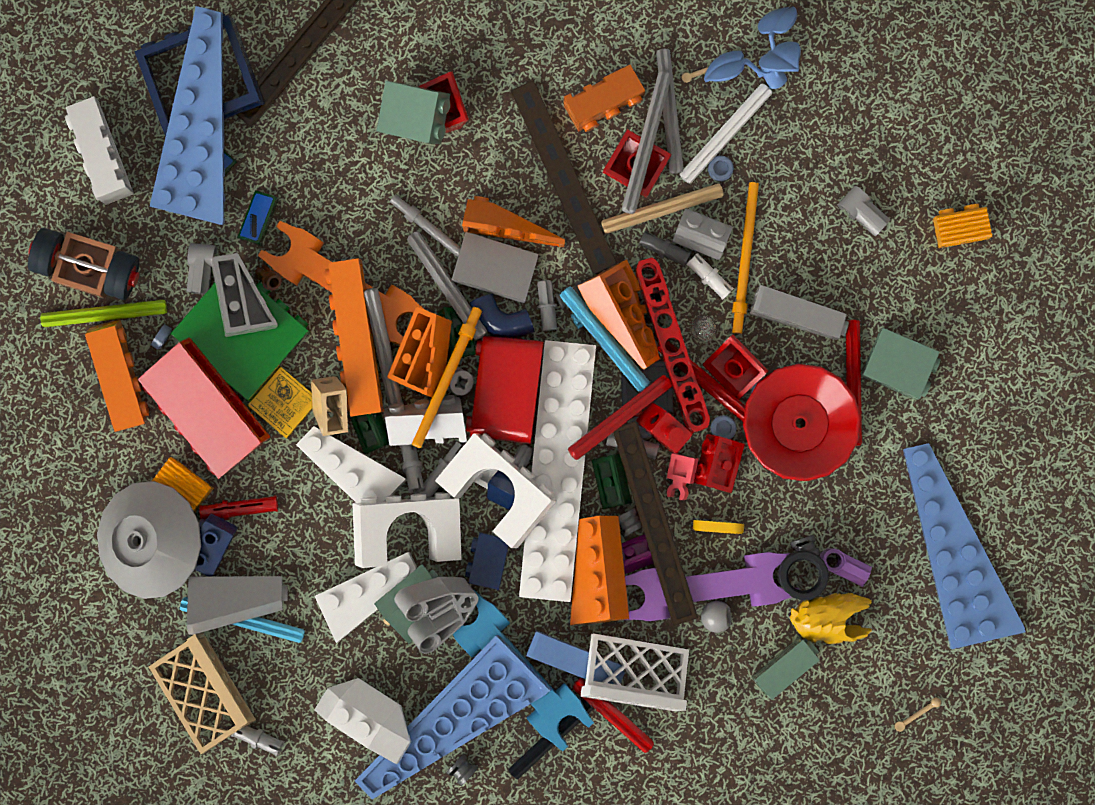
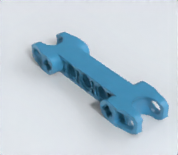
M474 590L478 596V603L476 605L478 617L474 623L461 626L453 634L455 640L473 658L496 635H499L552 689L548 694L531 703L535 710L526 718L542 737L548 739L563 752L569 746L559 733L558 727L562 718L568 715L575 716L588 728L595 722L587 713L582 701L567 684L563 683L556 691L502 633L510 624V621L494 604L488 602Z

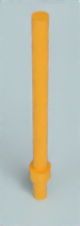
M749 182L736 302H733L732 313H734L732 333L742 334L744 315L747 314L748 309L746 296L759 183Z
M473 307L466 324L461 326L458 333L460 337L413 439L412 445L415 447H422L469 340H473L477 331L475 327L482 313V310Z

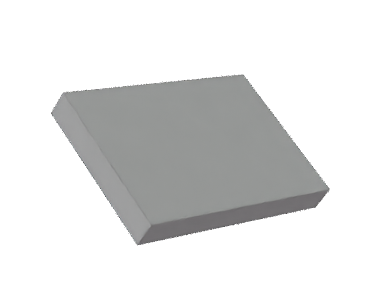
M465 232L451 281L525 303L539 254Z

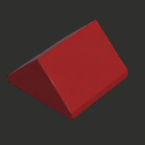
M448 72L418 86L450 94V110L446 115L445 133L461 129L469 120L453 72Z
M627 129L602 173L628 187L641 137ZM653 145L641 190V195L646 198L656 185L672 155L656 145Z
M733 334L702 364L738 400L768 372L763 364Z

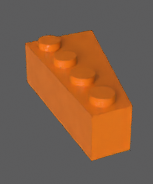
M118 319L90 327L85 333V337L114 432L145 424L146 416H149V409L146 401L141 400L140 392L142 387L138 381L139 377H135L133 369L135 364L133 356L128 350L127 337L121 320Z
M594 516L579 519L570 625H589L629 619L619 516Z

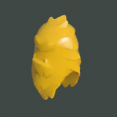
M834 593L825 597H815L801 602L797 609L792 608L790 620L798 633L812 643L817 641H824L825 644H836L843 641L854 642L867 637L872 629L862 628L858 625H846L845 622L854 613L869 608L872 600L853 593Z

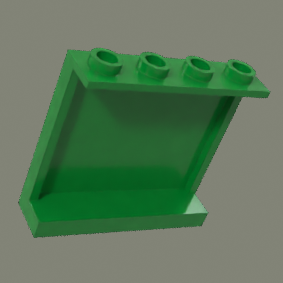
M258 282L255 286L278 324L277 328L225 337L216 284L214 283L171 334L180 342L190 337L222 378L245 399L251 402L261 386L302 339L311 333L306 329L309 324L299 315L293 318L287 313L290 307L279 298L276 301L272 300L268 296L271 291L265 289L262 283Z

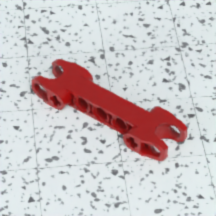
M652 257L639 261L635 276L639 282L640 292L670 377L684 425L691 433L705 430L709 426L710 417L693 371L660 265ZM650 268L654 271L655 276L650 279L645 278L642 275V270ZM654 293H656L657 296L661 297L658 302H656L655 299L652 300V295ZM661 315L668 316L671 319V326L661 328L657 323V318ZM670 339L676 340L679 344V350L675 353L667 351L665 348L666 341ZM680 363L685 365L687 375L684 377L676 376L673 372L674 365ZM687 390L693 393L690 399L684 397V392ZM696 412L702 416L703 421L701 425L696 426L691 423L690 415Z

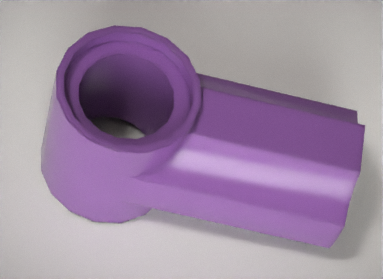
M827 548L820 554V558L824 560L828 571L861 587L864 586L871 574V566L840 550ZM831 553H835L838 556V563L834 567H829L826 562L827 556Z

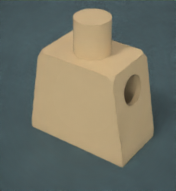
M335 376L313 379L311 381L312 409L322 435L328 436L348 432L346 388ZM327 412L333 413L334 416L330 418Z

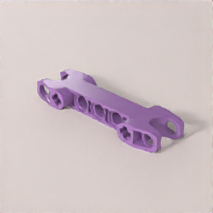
M764 552L744 555L746 568L686 576L693 602L750 594L751 606L776 604L791 598L783 588L776 585L773 579L775 568L791 553L777 554ZM655 568L643 569L625 576L626 585H637L644 591L645 601L639 609L629 611V619L624 620L655 621L671 618Z

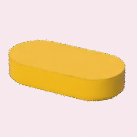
M693 520L694 531L742 534L744 533V524Z

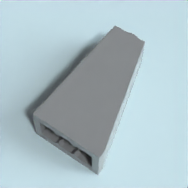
M763 285L757 288L749 312L750 315L834 340H838L840 335L845 336L849 321H845L847 315L845 313Z
M282 576L189 577L187 604L188 634L194 635L282 611L283 601H288V586H283Z

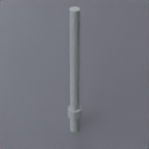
M396 194L393 196L390 203L404 213V217L409 222H415L458 257L461 247L423 217L420 214L421 211L414 205L410 206Z

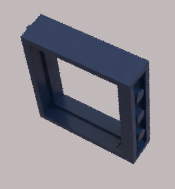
M223 14V29H226L249 94L223 103L225 120L265 103L235 20L231 16ZM191 26L187 28L188 31L180 34L178 32L170 33L164 36L165 40L157 43L154 41L147 42L141 45V49L134 51L165 137L170 119L148 58L186 44Z

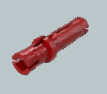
M276 495L233 502L222 500V503L199 506L200 518L204 520L211 513L224 518V520H230L231 517L278 512Z

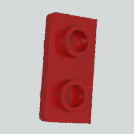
M707 434L701 446L702 453L697 465L694 483L732 493L745 444Z

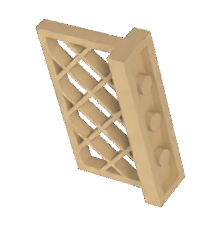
M204 633L194 634L186 642L148 666L200 754H204L256 720ZM188 647L194 655L192 665L180 662L182 651ZM164 663L174 665L171 679L163 677L158 667ZM179 666L191 669L188 683L176 680ZM196 670L204 672L206 675L205 687L193 684ZM175 684L187 687L184 701L176 699L174 696ZM192 688L204 691L201 705L189 702ZM209 692L218 695L220 699L218 709L206 706ZM188 706L200 709L198 722L189 721L186 716ZM205 710L217 713L214 727L202 724ZM222 714L230 716L235 726L229 730L219 728ZM201 728L213 731L211 742L205 746L200 739Z

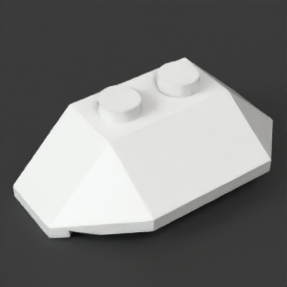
M360 678L327 688L314 709L325 721L366 748L395 764L399 763L411 744L401 705Z

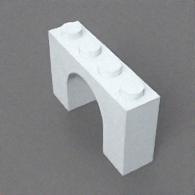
M474 433L435 481L454 498H461L482 473L493 469L505 473L513 483L515 499L510 511L493 532L511 548H518L556 503L557 500L552 497L554 492L542 483L539 486L532 480L534 475L523 466L521 469L513 463L515 458L507 451L503 450L500 452L494 447L496 442L485 433L483 435Z
M437 492L435 497L426 498V494H412L411 499L401 500V496H386V501H377L374 497L361 498V503H353L355 565L361 568L387 566L386 538L388 529L398 516L409 512H415L420 515L427 525L429 559L436 562L462 560L459 498H454L448 492Z

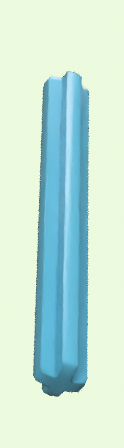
M567 287L561 292V299L635 389L639 392L649 385V380L572 287Z
M188 597L182 599L180 604L181 611L187 612ZM261 617L232 624L298 643L302 642L305 634L304 629Z

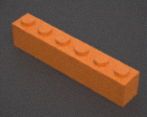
M357 258L328 263L329 269H325L327 284H331L332 295H329V304L331 310H335L336 320H333V330L335 336L339 335L340 345L336 346L338 360L343 362L344 371H340V379L347 389V412H350V416L384 412L374 338L364 297L366 284L362 260Z

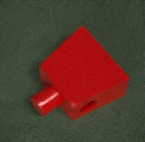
M653 402L635 420L666 449L675 454L680 451L693 435L669 412ZM659 415L657 421L651 424L653 418Z

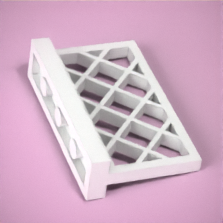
M591 634L585 686H582L581 697L675 712L686 711L687 700H684L689 649ZM598 641L606 642L612 650L603 658L597 651ZM625 645L630 646L636 654L627 662L619 652ZM649 649L654 650L659 657L651 666L643 657V654ZM672 653L681 654L680 665L676 669H673L666 659ZM615 654L622 666L612 673L605 661ZM636 659H639L646 670L636 677L629 665ZM662 662L669 674L660 681L653 669ZM601 665L609 677L603 682L593 681L594 671ZM624 669L633 680L626 686H622L616 678ZM648 673L656 683L650 690H646L639 681ZM671 677L677 683L676 694L669 693L663 685Z

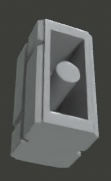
M685 208L672 242L720 260L733 227Z

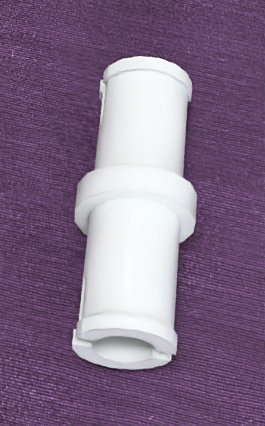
M696 253L686 264L702 279L701 282L704 285L708 284L722 300L734 289L718 274L719 270L717 268L713 269L699 253Z

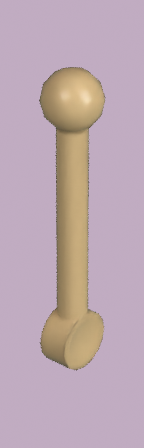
M708 67L693 73L684 72L681 79L683 82H690L692 78L705 74Z
M937 697L933 698L930 704L902 722H896L895 729L899 732L903 731L907 724L933 707H939L941 700Z

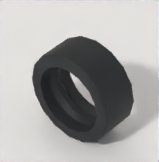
M807 550L795 551L787 555L781 562L778 571L779 582L783 590L792 598L799 600H811L819 596L826 588L829 580L828 568L824 560L817 554ZM799 560L811 561L818 569V581L809 590L796 589L789 581V569L793 563Z

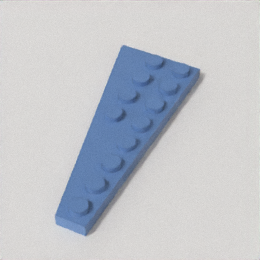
M196 6L150 207L224 225L223 13Z
M930 444L903 449L950 648H960L1026 632Z
M496 635L407 726L411 744L399 763L395 764L379 755L355 782L371 799H374L548 694L552 689L499 635Z

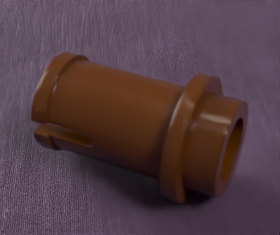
M261 265L264 270L258 266L255 270V276L262 282L263 287L270 291L278 289L282 281L280 274L272 271L267 265Z

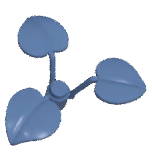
M785 7L776 9L766 14L759 21L758 30L761 34H769L771 50L759 60L761 69L755 66L749 59H743L744 54L741 51H730L720 55L710 64L704 76L705 83L708 81L720 82L733 79L743 71L744 65H748L757 73L759 78L764 77L770 89L782 87L787 82L784 72L799 71L801 48L798 43L792 41L775 46L774 35L775 33H785L794 25L797 19L796 8Z

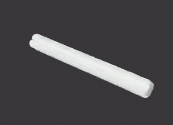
M760 84L683 169L680 176L685 182L692 183L772 95V90L767 85Z

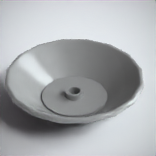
M155 481L133 483L116 493L102 513L97 532L99 557L108 577L124 592L143 599L165 597L182 587L195 570L201 549L199 522L190 503L174 488ZM138 537L141 538V544H140V545H139V543H138Z

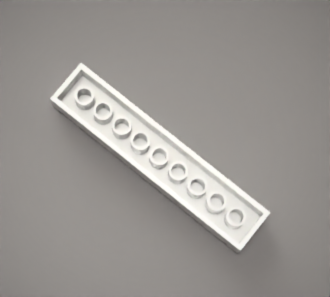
M545 340L532 463L534 478L532 480L539 486L543 483L554 492L552 497L557 501L525 539L519 597L571 602L585 455L575 460L569 454L568 448L588 432L596 345Z

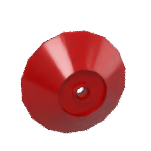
M798 363L775 369L757 383L746 402L743 428L749 449L764 468L784 479L810 481L829 476L847 462L858 443L861 416L854 394L840 377L821 366ZM797 419L804 420L805 425L803 428L796 426Z

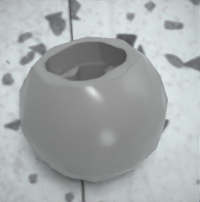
M717 600L705 605L701 612V622L704 627L714 633L726 631L731 625L730 607L725 602Z

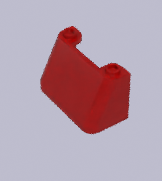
M483 336L482 341L477 340L475 355L480 356L474 406L472 417L467 416L466 431L470 432V437L474 433L480 435L485 433L494 441L531 445L544 341Z

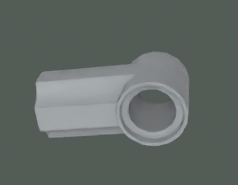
M854 186L837 204L841 210L844 209L850 214L849 218L856 219L874 236L890 221L883 212L871 203V198L857 186Z
M190 243L187 257L189 273L186 292L205 295L210 289L211 261L214 253L217 254V246Z

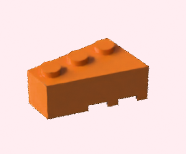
M628 65L605 76L602 81L593 86L589 84L583 87L584 91L573 97L571 94L564 96V107L578 132L583 129L585 132L596 128L599 125L597 121L604 117L610 120L621 113L620 108L629 105L631 108L642 102L645 89L632 66Z
M416 306L387 378L424 395L433 397L447 366L452 321Z

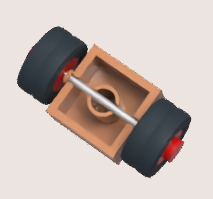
M41 228L29 248L28 269L43 276H52L51 281L105 299L108 295L126 300L139 279V257L122 252L115 246L70 232L66 233L64 239V235L61 232Z

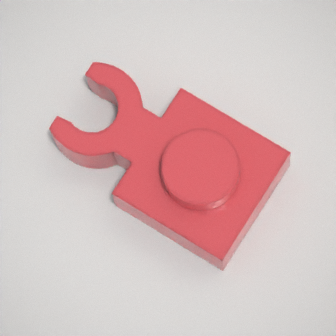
M678 453L671 454L667 478L672 479L673 483L667 489V497H674L675 490L678 489L680 491L679 500L687 499L689 492L686 484H694L698 458Z

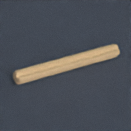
M720 184L711 185L636 209L634 214L623 213L604 219L601 225L604 233L608 234L721 198L724 195L723 189Z

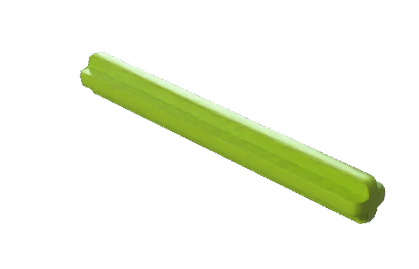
M165 300L48 312L42 313L40 320L43 327L160 315L167 313V303Z

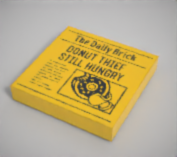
M280 367L248 406L287 439L312 410V393Z

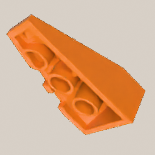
M474 196V200L468 199L462 224L464 232L558 247L565 246V239L489 202V198Z
M627 259L578 285L581 295L592 313L642 369L649 367L660 359L652 329L647 327L644 314L647 313L646 307L640 304L637 292L641 290L639 282Z

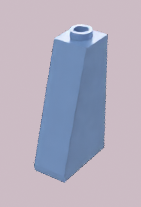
M536 630L526 654L527 657L586 679L589 651ZM609 659L605 661L612 673L622 666V664ZM601 665L595 669L593 681L603 682L609 677ZM624 671L616 676L620 684L625 674Z

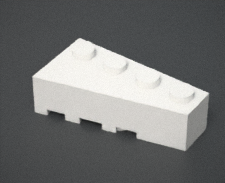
M93 96L67 106L68 115L65 116V120L69 129L74 131L76 137L74 143L79 154H82L84 160L83 167L91 180L92 191L96 200H100L107 205L133 195L134 192L99 101Z
M315 426L296 444L356 503H361V498L374 497L377 501H386V496H392L407 481L406 478L331 435L323 436L320 429Z
M410 552L388 561L387 566L375 567L315 596L336 643L378 610L374 603L417 569Z

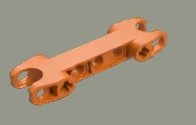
M279 221L276 226L277 229L287 234L291 240L289 251L283 256H274L261 250L258 257L270 265L281 277L296 286L305 276L332 293L331 284H327L325 269H329L328 263H331V261L318 254L324 242L304 229ZM365 283V284H366V290H367V289H370V288H373L372 286H370V285H368L367 283ZM391 284L385 295L379 291L389 342L400 346L404 336L397 331L398 319L406 313H414L416 306L424 308L412 296Z

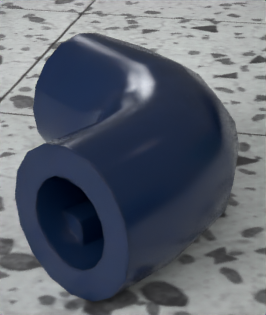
M493 294L482 296L469 303L471 308L476 307L482 310L479 320L493 336L517 338L535 332L526 308L515 313H504L497 306Z

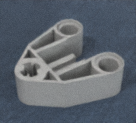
M436 577L401 589L395 596V603L408 621H415L410 625L408 635L420 652L427 654L433 652L463 626L477 605L478 596L462 577Z

